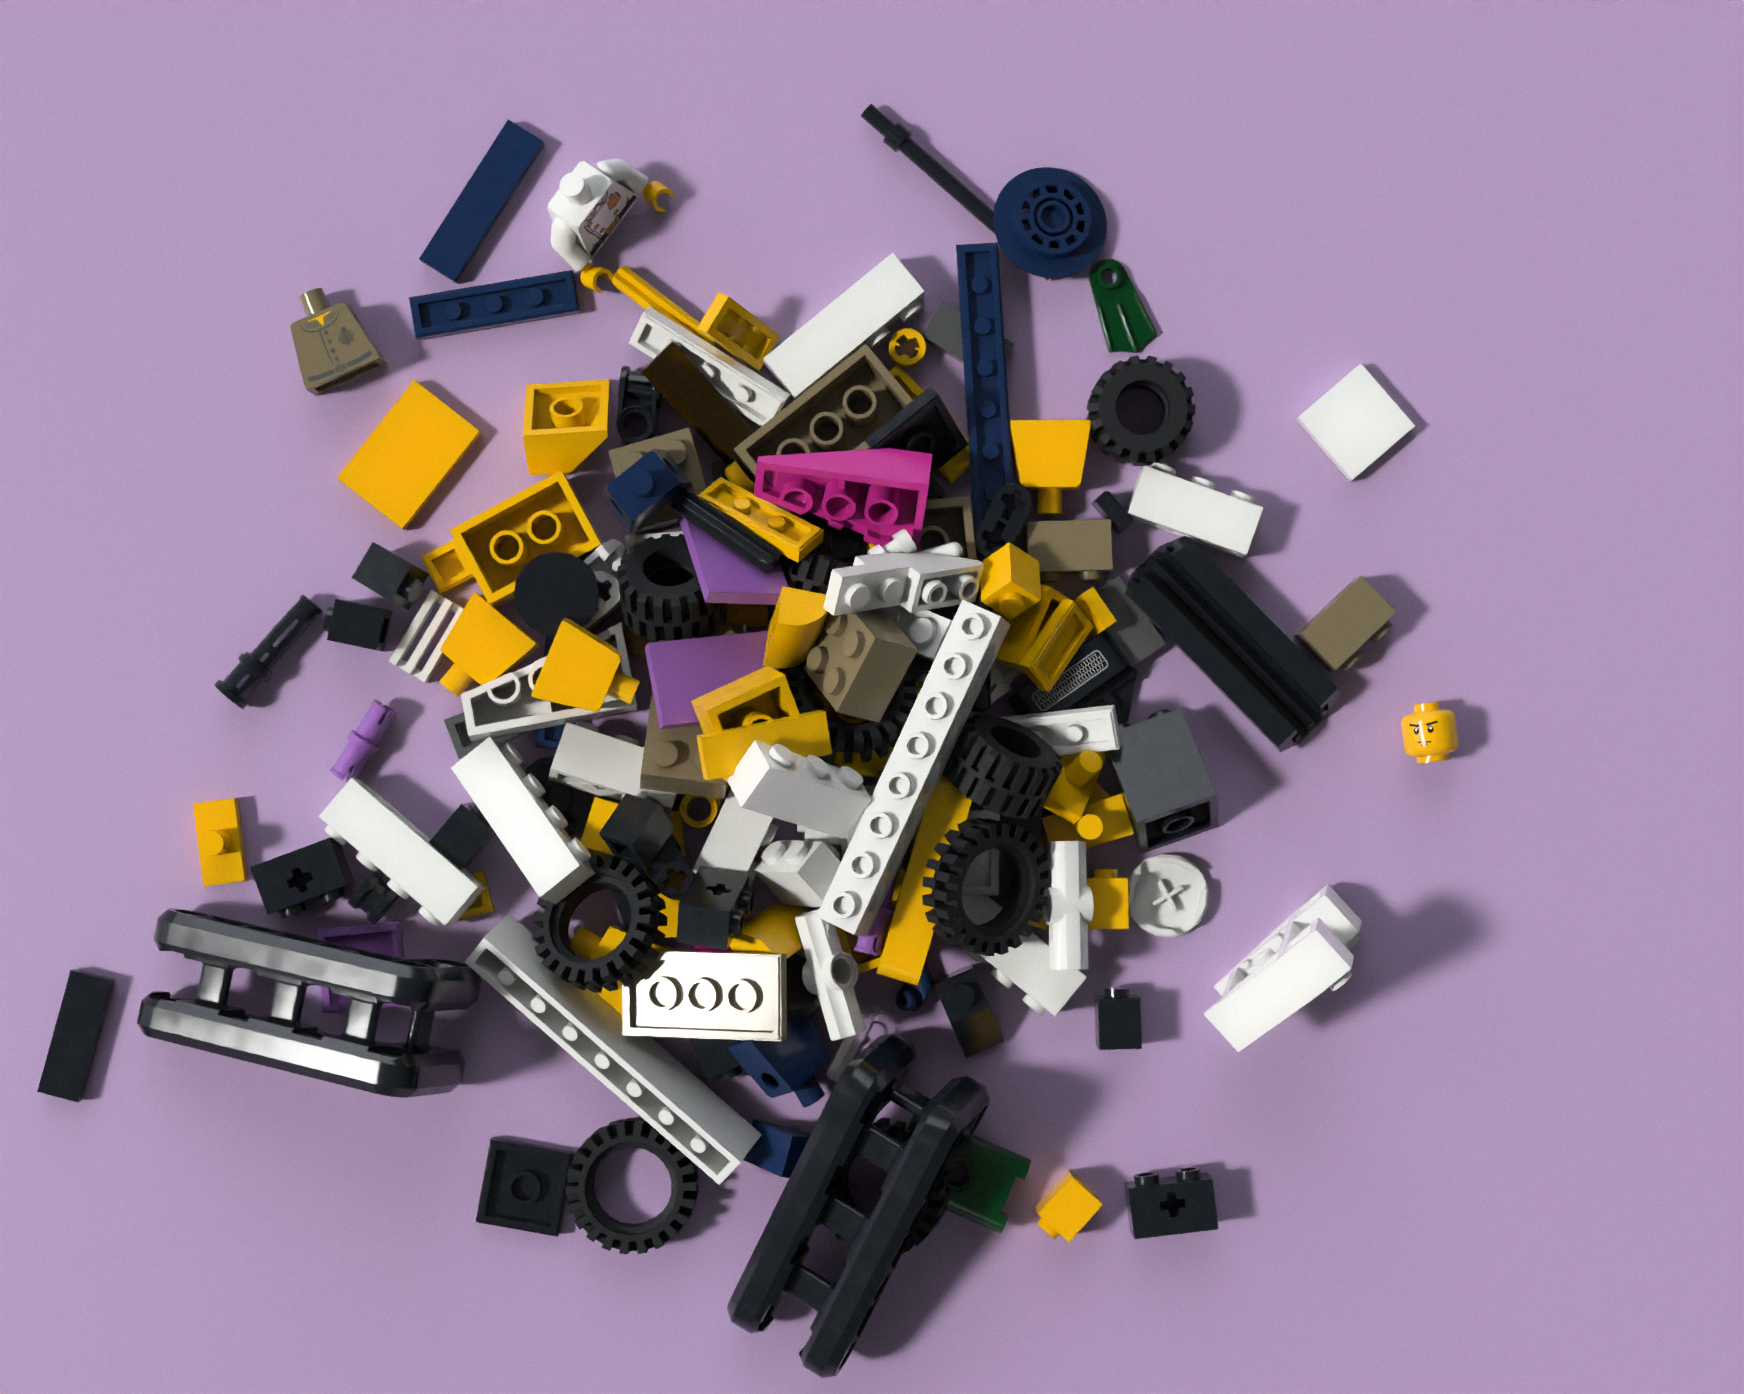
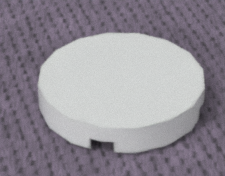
M1158 854L1146 858L1132 870L1128 878L1129 915L1141 929L1155 936L1175 937L1188 932L1201 921L1208 907L1209 890L1203 874L1194 863L1179 855Z

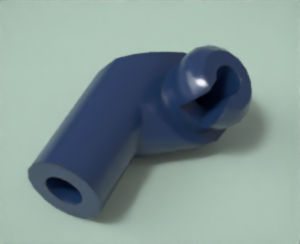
M926 960L918 985L905 982L901 990L896 994V1005L902 1011L908 1012L919 1009L923 1006L933 988L934 983Z

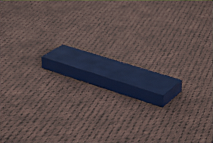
M508 119L419 260L452 282L457 283L543 149L544 142Z
M573 270L409 297L415 338L417 340L581 313L575 272Z

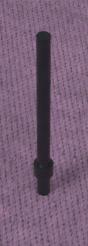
M870 104L864 110L861 117L885 137L883 142L895 153L900 150L995 234L993 226L994 211L910 138L912 133L901 123L895 125L873 104Z

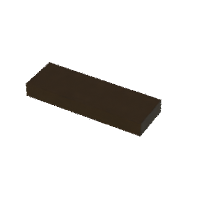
M673 342L665 346L641 371L725 464L733 461L736 457L734 448L755 432Z

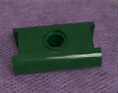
M913 1114L907 1130L912 1131L919 1123L920 1118ZM971 1135L948 1164L962 1162L967 1165L970 1173L963 1181L957 1182L950 1179L945 1185L946 1189H951L950 1199L944 1205L948 1206L947 1211L1002 1233L1008 1220V1213L1002 1211L1015 1178L1018 1177L1025 1180L1031 1159Z

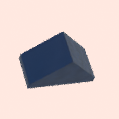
M754 1118L752 1126L762 1135L743 1160L780 1177L790 1178L811 1133Z

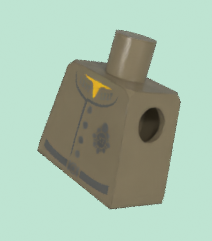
M322 288L312 289L299 297L307 317L292 323L290 329L307 391L316 396L387 365L380 350L349 305L345 302H340L330 306Z

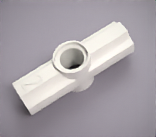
M1086 841L1047 842L1050 887L1044 889L1043 895L1048 896L1047 906L1042 905L1044 921L1049 925L1050 970L1089 969L1088 924L1091 923L1093 918L1094 903L1092 891L1087 886Z
M819 909L795 916L796 925L807 958L802 969V980L810 993L818 995L830 1039L834 1041L866 1031L853 988L858 980L859 971L853 956L842 951L835 925L816 917Z

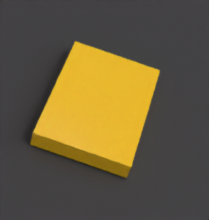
M414 380L338 475L337 479L397 526L405 530L476 441L481 432Z

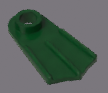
M1104 259L1097 262L1090 271L1089 282L1107 350L1109 353H1137L1149 340L1157 335V331L1122 264L1112 259ZM1107 270L1112 271L1116 275V282L1110 285L1105 284L1101 280V273Z

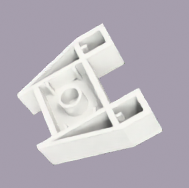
M1327 884L1290 915L1214 985V988L1222 998L1204 1012L1205 1017L1237 1052H1240L1319 996L1328 987L1335 991L1352 976L1349 970L1352 969L1354 955L1349 949L1360 939L1357 934L1360 932L1362 920Z

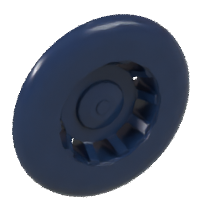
M1034 168L1015 176L1001 190L993 212L994 232L1004 254L1017 267L1038 277L1064 278L1079 273L1097 258L1106 238V215L1095 191L1080 177L1058 168ZM1022 209H1029L1028 213L1021 212ZM1026 223L1028 225L1029 231H1025L1023 224ZM1035 237L1037 240H1039L1041 242V245L1035 242L1032 238ZM1069 238L1072 242L1070 246H1068L1066 243V240H1068ZM1049 244L1057 245V248H1049Z

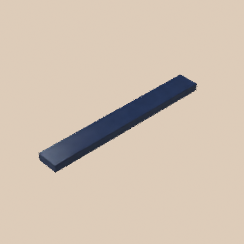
M998 242L956 245L974 537L998 490L1006 484L1013 483ZM1014 492L1011 497L1003 495L1001 501L1006 504L1001 517L1009 520L1012 512L1015 510ZM997 523L991 534L985 532L982 534L981 538L986 541V550L992 552L995 547L1002 548L1005 545L1000 540V535L1005 526ZM1017 537L1013 542V545L1018 547ZM976 550L977 560L983 561L984 559H986L983 558L980 554H978Z

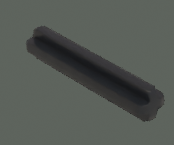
M682 488L674 494L670 506L675 512L764 573H771L778 566L781 553L689 489Z

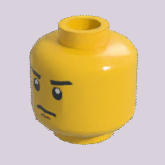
M1439 702L1413 705L1414 713L1405 715L1401 720L1405 753L1410 757H1416L1417 763L1450 760L1449 753L1456 751L1459 746L1454 713L1450 710H1440Z

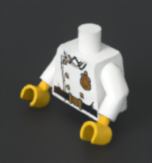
M613 158L599 161L595 166L583 160L578 163L572 172L562 177L559 190L548 203L547 210L553 221L551 225L552 247L575 271H581V283L586 288L602 293L603 291L596 285L597 277L600 275L604 279L611 281L613 274L606 268L591 264L589 260L594 258L638 200L639 196L637 194L643 193L644 201L659 212H665L666 210L657 204L658 196L662 193H667L674 198L675 195L661 182L652 181L649 183L646 175L621 159Z

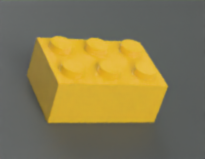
M562 470L449 530L488 604L494 607H498L514 598L517 577L523 567L536 556L554 551L572 554L583 561L603 544L569 478Z

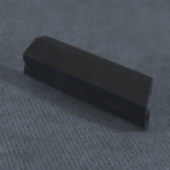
M1182 536L1159 546L1143 564L1132 572L1125 595L1280 752L1301 743L1327 717L1340 695L1338 688L1192 539Z

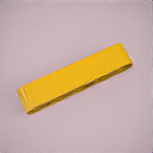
M941 775L922 816L876 974L916 986L919 983L934 933L932 928L936 925L935 923L928 922L925 915L933 907L923 905L922 895L932 893L931 888L922 886L923 877L933 878L935 870L926 868L929 858L940 860L941 856L933 849L938 842L949 844L944 835L950 829L959 831L957 824L967 820L972 803L969 798L949 781L947 775Z

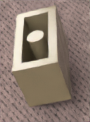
M1111 519L1027 522L1025 524V553L1039 561L1040 582L1061 581V574H1078V581L1103 580V573H1109L1113 570Z
M1363 576L1354 578L1295 637L1329 672L1335 671L1339 667L1346 671L1363 655L1358 649L1369 638L1376 642L1393 626L1388 620L1396 611Z

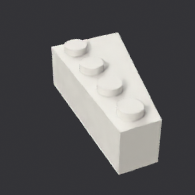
M619 623L596 636L624 654L617 671L632 677L622 623ZM547 656L534 661L522 669L505 674L461 694L467 732L471 741L487 739L489 736L493 738L566 724V722L574 723L637 711L636 697L634 695L631 704L606 695L599 712L534 698L531 696V693Z

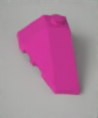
M882 448L758 456L754 496L800 515L807 512L828 520L827 526L840 531L842 527L864 535L863 541L875 546L878 544L881 547L893 540L892 535L905 529L914 541L917 552H919L930 481L932 454Z

